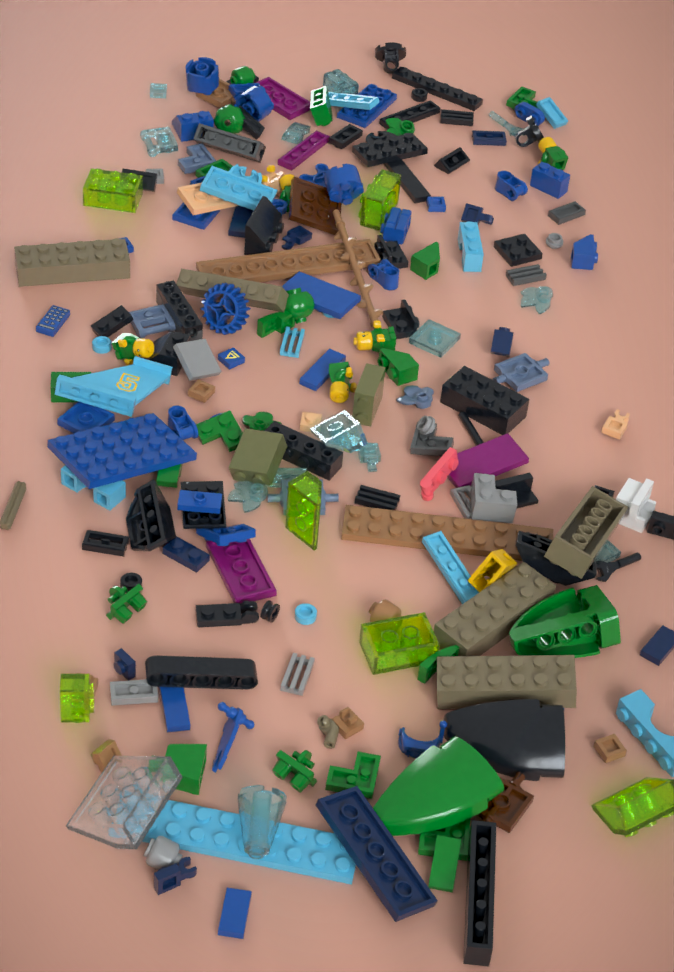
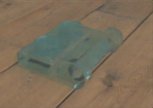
M170 127L141 131V139L145 141L147 153L150 157H155L158 153L178 151V144ZM152 137H155V140L158 145H153L151 141Z

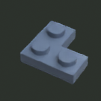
M203 143L187 146L189 157L178 159V166L184 174L196 172L197 169L209 165L216 160Z

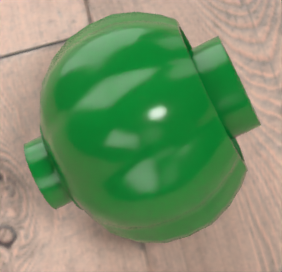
M227 104L217 109L214 125L217 129L237 134L243 130L242 126L245 116L239 107Z
M301 288L286 291L289 296L285 311L292 314L296 324L307 321L306 317L312 314L315 306L311 294L307 291L302 292Z

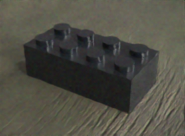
M463 366L442 385L440 403L459 413L464 411L469 418L504 435L510 433L526 418L529 399L471 368Z

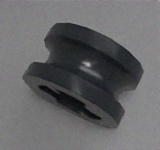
M268 600L261 610L260 617L262 619L267 618L270 623L274 622L279 614L280 605H273V602Z

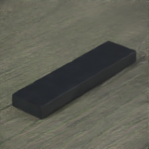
M430 100L380 119L379 124L388 130L390 127L385 122L388 118H399L401 121L409 120L414 123L440 113L441 108Z
M403 160L385 163L386 168L414 203L425 202L427 197H431L430 193Z

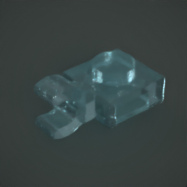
M378 443L358 444L357 451L360 463H367L368 472H377L376 464L381 462Z

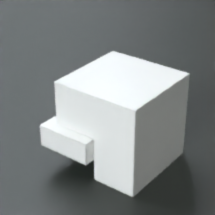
M628 478L616 497V500L628 506L626 513L619 523L620 525L640 533L643 532L656 506V501L649 499L654 481L646 478L645 482L641 483Z

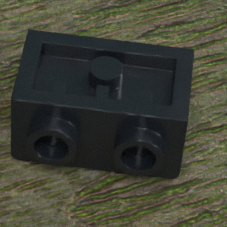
M377 235V242H375L374 247L380 259H387L398 269L408 268V260L398 242H385L382 235Z
M405 299L401 300L400 308L383 311L382 317L388 327H394L396 339L417 335L419 319L415 317L412 307L408 305Z
M653 511L647 533L674 540V516Z

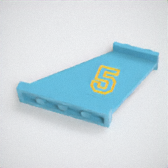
M135 356L133 364L73 378L59 374L55 395L132 417L134 408L138 403L163 383L169 385L173 367Z

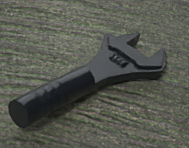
M634 553L615 562L597 561V569L600 570L602 576L596 578V580L606 582L615 570L641 560L640 553Z

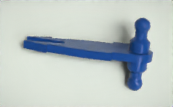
M224 702L218 704V709L226 713L228 720L224 725L223 735L215 760L213 761L212 771L215 773L217 769H222L239 725L243 724L247 729H253L255 726L252 720L246 718L242 709L239 707L234 708L233 706L229 707Z

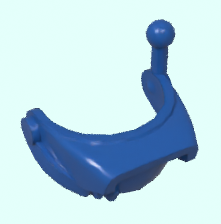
M444 720L440 721L439 736L433 741L415 740L407 736L405 727L400 728L398 738L400 750L407 757L410 756L416 759L429 747H439L440 743H443L447 722Z

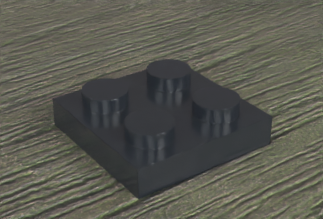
M526 234L494 241V248L511 267L542 259L543 253Z

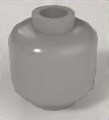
M158 836L156 839L152 838L143 855L147 857V865L157 870L176 863L178 865L182 858V854L178 853L180 850L179 844L164 836Z

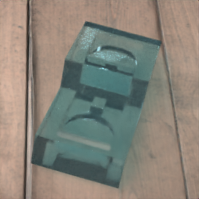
M295 122L284 132L281 140L298 144L303 141L305 134L310 133L311 126Z

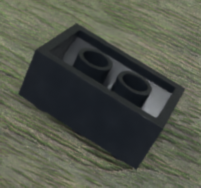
M262 196L245 225L244 255L272 252L273 244L277 243L279 233L282 234L283 232L282 214L266 196Z

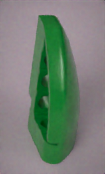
M597 585L577 590V595L574 588H569L540 601L526 611L509 632L511 646L520 656L574 655L575 658L598 655L600 654V649L621 643L617 611Z
M455 736L440 747H429L391 783L373 809L392 836L420 834L455 825L481 813L488 808L489 801L504 791V784L488 761L475 748Z

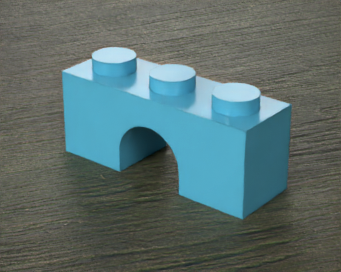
M470 221L460 222L457 240L459 250H462L463 272H481L484 253L478 223Z
M66 465L61 468L62 485L77 493L86 487ZM123 480L93 488L94 502L109 511L126 497V482Z

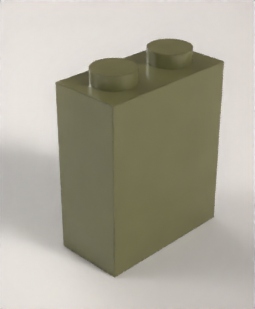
M366 363L354 394L352 423L371 427L383 396L386 367Z
M245 428L229 465L233 480L271 486L287 448L283 434Z

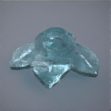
M542 286L539 288L528 287L522 290L521 294L524 297L521 299V308L535 306L539 314L544 313L551 305L552 289Z
M239 481L234 484L235 489L230 492L227 499L229 502H243L244 513H247L261 505V502L268 495V488L260 483L253 484L249 481Z

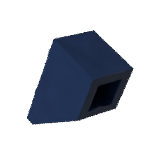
M499 327V330L495 329L491 354L509 357L514 332H510V329L505 327Z

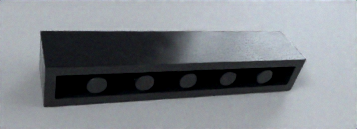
M476 820L471 822L467 862L463 964L489 967L493 951L496 823Z

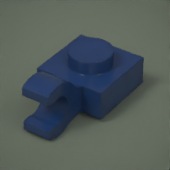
M466 203L461 221L477 222L478 225L482 221L492 225L494 218L492 215L484 214L482 207Z
M300 225L287 231V235L282 239L286 242L282 245V248L289 250L292 249L295 243L301 245L311 240L312 232Z
M190 857L182 858L179 866L176 863L169 867H162L154 873V889L158 895L180 886L182 880L193 878L197 875L196 866L190 869L185 868L191 865Z

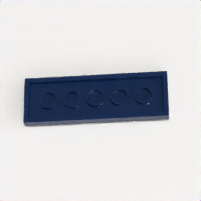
M358 786L317 800L316 807L395 922L436 905L438 900Z

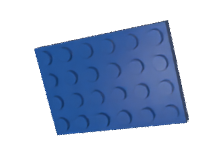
M154 413L129 418L125 421L114 422L101 427H94L85 431H78L66 436H58L48 440L47 447L88 489L191 462L197 458V453Z

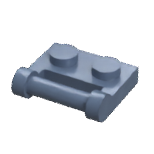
M163 304L129 312L133 317V321L130 323L139 338H145L147 335L164 331L171 332L176 330L175 323Z

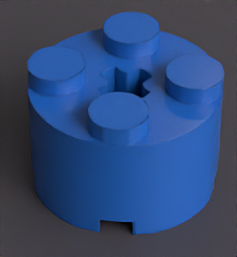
M199 57L197 61L192 59L186 64L188 91L211 95L212 91L219 86V67L216 65V61L207 57Z
M251 86L235 98L236 104L234 106H242L258 122L267 117L272 109H274V104L263 86Z
M342 164L343 167L337 168V166L332 167L324 175L329 198L331 201L349 205L364 192L359 172L356 166L352 164Z

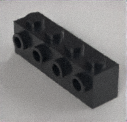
M273 421L265 430L267 432L283 434L287 448L282 459L329 481L342 468L343 452L276 421Z

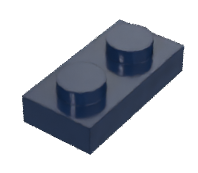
M177 536L163 547L162 554L196 573L210 561V554Z

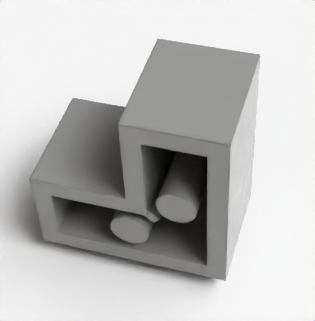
M474 473L470 489L471 519L513 523L517 509L516 491L496 489L495 475Z

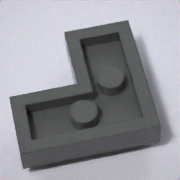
M435 423L433 432L427 435H422L416 425L410 447L411 454L443 456L449 447L453 448L454 438L436 436L437 423Z

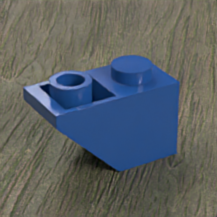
M590 234L573 243L571 253L572 269L593 270L594 263L598 261V253L596 252L597 242H594V235Z

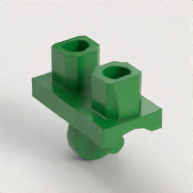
M138 584L129 592L125 586L122 588L118 586L110 588L108 601L112 605L110 606L111 611L106 616L110 620L115 617L123 624L127 622L133 615L127 608L129 605L139 612L148 602L141 594L143 587Z
M282 750L276 754L278 761L272 769L275 776L284 780L290 772L295 774L289 783L300 793L308 785L314 787L317 783V780L313 778L314 772L309 770L315 765V763L310 761L311 752L304 750L300 754L294 751L292 757Z

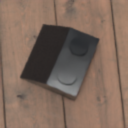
M175 331L167 333L153 342V355L144 359L173 367L171 375L178 376L182 365L173 346L177 343L190 341V335Z

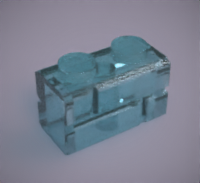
M336 69L324 74L323 87L327 86L329 92L358 95L359 84L346 73Z

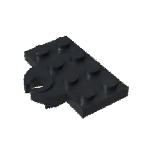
M378 131V136H374V133L368 134L366 136V143L352 146V152L367 167L425 155L428 153V148L413 133L396 136L390 132Z

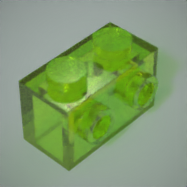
M61 674V722H90V713L95 711V699H90L94 698V683H90L89 674Z

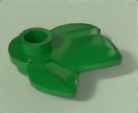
M388 118L385 120L386 124L390 127L386 132L393 133L396 136L404 135L405 133L414 134V124L409 120L401 121L399 118Z
M258 412L255 416H243L242 422L249 426V429L265 431L273 422V416L268 412Z

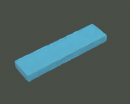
M328 92L331 106L371 110L379 104L378 97Z
M442 531L422 538V543L460 602L464 604L477 595L479 592L467 581L471 577Z

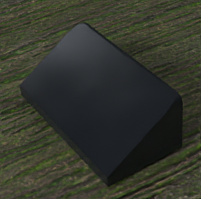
M459 147L438 160L434 166L450 174L469 162L470 159L462 148Z

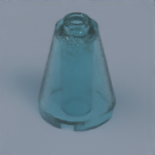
M262 785L242 788L240 794L238 793L237 800L244 851L251 858L261 859L270 852L287 803V796L279 789L272 787L271 792L264 790Z

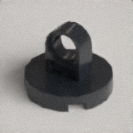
M390 42L385 43V46L381 48L380 45L375 48V58L383 62V68L389 74L396 71L399 67V61L406 57V47L403 48L400 43ZM387 63H393L395 65V68L390 69L387 66Z
M531 115L525 118L529 126L519 131L515 136L516 143L521 147H526L535 141L539 143L544 138ZM521 135H527L528 139L525 143L519 142Z

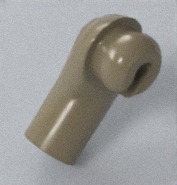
M322 715L318 718L317 724L326 736L324 746L332 749L335 747L339 728L332 719Z

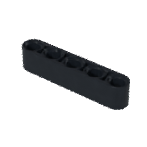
M156 655L147 658L145 661L147 683L154 687L248 690L256 687L258 684L256 664L251 659Z

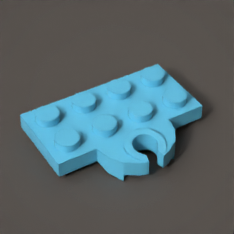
M236 164L229 171L211 166L199 191L254 211L262 196H266L272 203L278 190L261 184V172L257 173L255 170H252L250 176H245L247 167H239Z

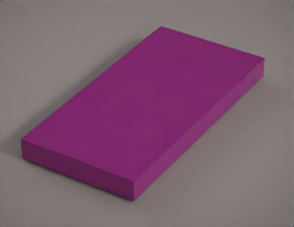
M267 77L256 82L265 88L266 93L274 104V109L272 110L288 120H292L310 111V101L272 78Z
M507 433L457 453L458 466L447 477L456 488L469 485L471 487L474 473L498 476L529 463V457Z
M247 539L246 542H231L228 546H218L213 541L206 542V548L234 603L241 604L244 601H258L277 596V590L250 539Z

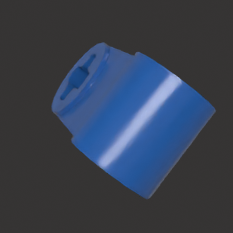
M508 171L498 172L495 190L498 193L514 201L518 196L525 195L528 192L524 181Z
M387 259L368 266L370 277L384 289L396 290L398 288L399 269Z
M178 405L170 407L168 410V427L182 440L198 438L197 426L186 412V409Z

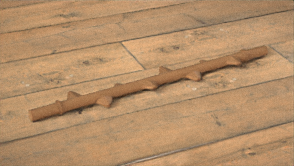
M335 209L332 213L339 231L334 236V239H342L346 250L340 258L341 260L350 261L355 275L350 285H358L363 298L357 306L358 308L367 309L371 321L370 324L373 327V321H380L378 317L383 314V310L374 309L369 292L374 286L372 283L365 284L361 269L366 266V263L357 261L352 248L357 238L348 237L345 222L342 220L340 211Z

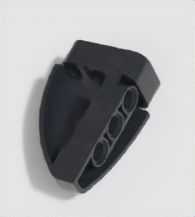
M538 699L508 700L478 704L445 714L443 720L447 722V727L444 731V738L448 741L456 736L466 741L488 761L495 772L514 777L517 772H521V774L525 775V780L538 781L540 775L541 777L551 778L564 777L565 719L563 705L541 704L540 706Z

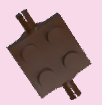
M517 772L511 781L500 778L504 784V791L488 802L486 810L477 814V816L482 818V821L494 822L497 827L508 833L513 830L534 799V795L520 787V784L525 780V775L521 774V772Z

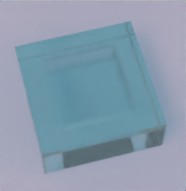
M151 83L150 98H166L167 84Z

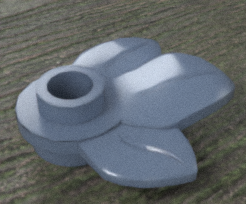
M414 385L406 386L404 388L405 395L396 399L401 404H416L417 408L425 409L431 406L434 391L429 387L421 389Z

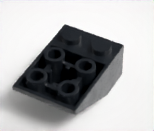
M223 481L181 482V490L222 494L220 514L181 511L183 529L226 528Z

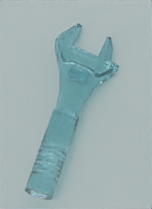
M494 111L489 113V117L503 127H506L510 136H516L519 131L523 130V128L508 123Z

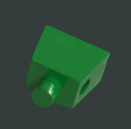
M170 744L167 747L165 757L151 756L149 769L162 771V784L164 786L199 795L207 760V744Z

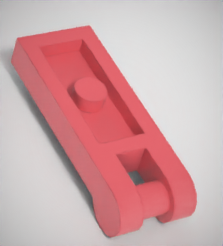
M449 447L420 481L423 500H432L434 498L433 492L440 484L445 482L451 471L457 468L459 463L457 450Z

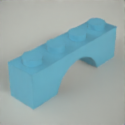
M642 689L620 698L616 710L618 719L630 729L635 738H638L645 746L647 752L653 755L661 768L666 770L671 777H674V736L660 732L652 724L651 717L655 704Z

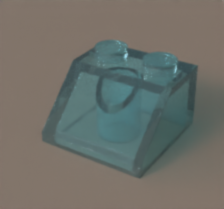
M345 410L310 428L311 432L326 446L345 452L359 451L368 444L361 424Z

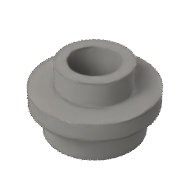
M551 233L546 238V244L552 249L563 246L564 241L558 233Z
M423 416L417 424L419 432L422 435L432 433L435 429V419L431 416Z

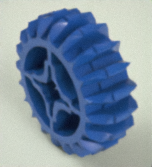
M222 283L209 288V292L204 294L206 299L201 301L204 307H201L200 310L204 311L205 314L202 317L207 319L205 324H211V330L216 329L218 334L236 333V330H241L242 325L247 323L245 319L249 318V315L246 311L251 308L246 307V303L249 300H244L246 294L240 293L241 288H235L234 284ZM221 294H224V296H223V298H221L220 302H216L217 299H218V297H219ZM234 315V319L229 324H227V320L230 319V316Z

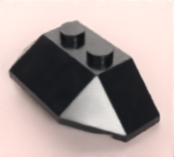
M153 479L136 489L134 493L135 498L130 505L126 517L131 549L133 551H152L176 538L170 506Z
M518 531L515 545L522 561L552 582L567 586L595 578L597 574V563L595 561L582 579L578 576H573L566 569L551 563L549 559L544 557L553 540L535 533Z

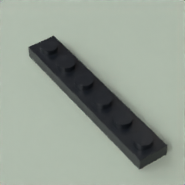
M399 67L392 73V79L414 88L425 89L429 94L469 110L475 111L483 104V99L474 94H469L446 83H441L434 78L426 77L406 67Z

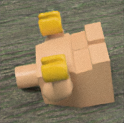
M268 165L266 169L270 174L262 175L261 184L277 189L276 195L280 196L282 190L279 180L285 173L282 171L275 173V166Z

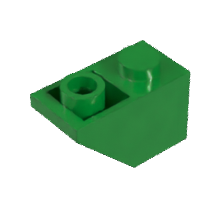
M434 242L419 252L414 253L411 257L410 270L425 280L437 274L440 262L439 243Z
M386 348L379 350L378 365L386 367L385 372L397 386L418 379L419 364L410 354Z

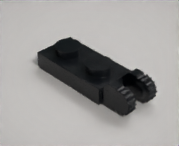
M244 601L241 604L196 605L197 627L237 626L255 623L259 620V613L256 612L258 605L254 601Z

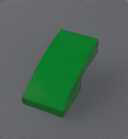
M288 311L264 316L258 319L257 335L263 338L274 331L282 334L285 332L286 326L290 327V329L295 327V319Z
M182 464L158 470L157 485L177 488Z
M453 645L444 648L425 659L419 665L417 680L425 684L437 672V657L458 656L460 647Z
M437 835L428 885L430 889L453 893L461 839Z

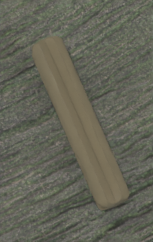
M17 481L14 485L0 519V528L2 530H9L13 524L27 489L25 482Z

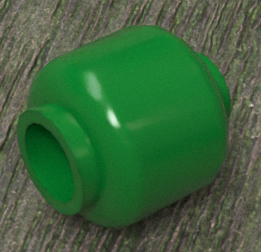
M247 66L236 68L231 73L230 82L231 84L254 83L255 73L252 68Z

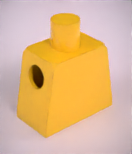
M503 549L492 551L467 581L480 593L514 569L517 562ZM484 576H488L490 578L486 581Z

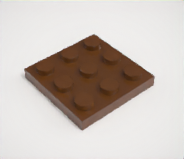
M293 177L291 180L288 220L336 235L339 230L336 227L332 212L338 209L341 214L342 203L331 201L326 187Z

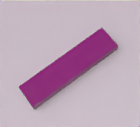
M316 130L278 159V165L292 171L327 144L330 136Z

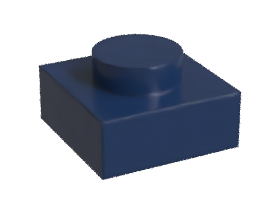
M122 648L114 652L113 665L115 671L119 675H123L128 681L136 677V661Z

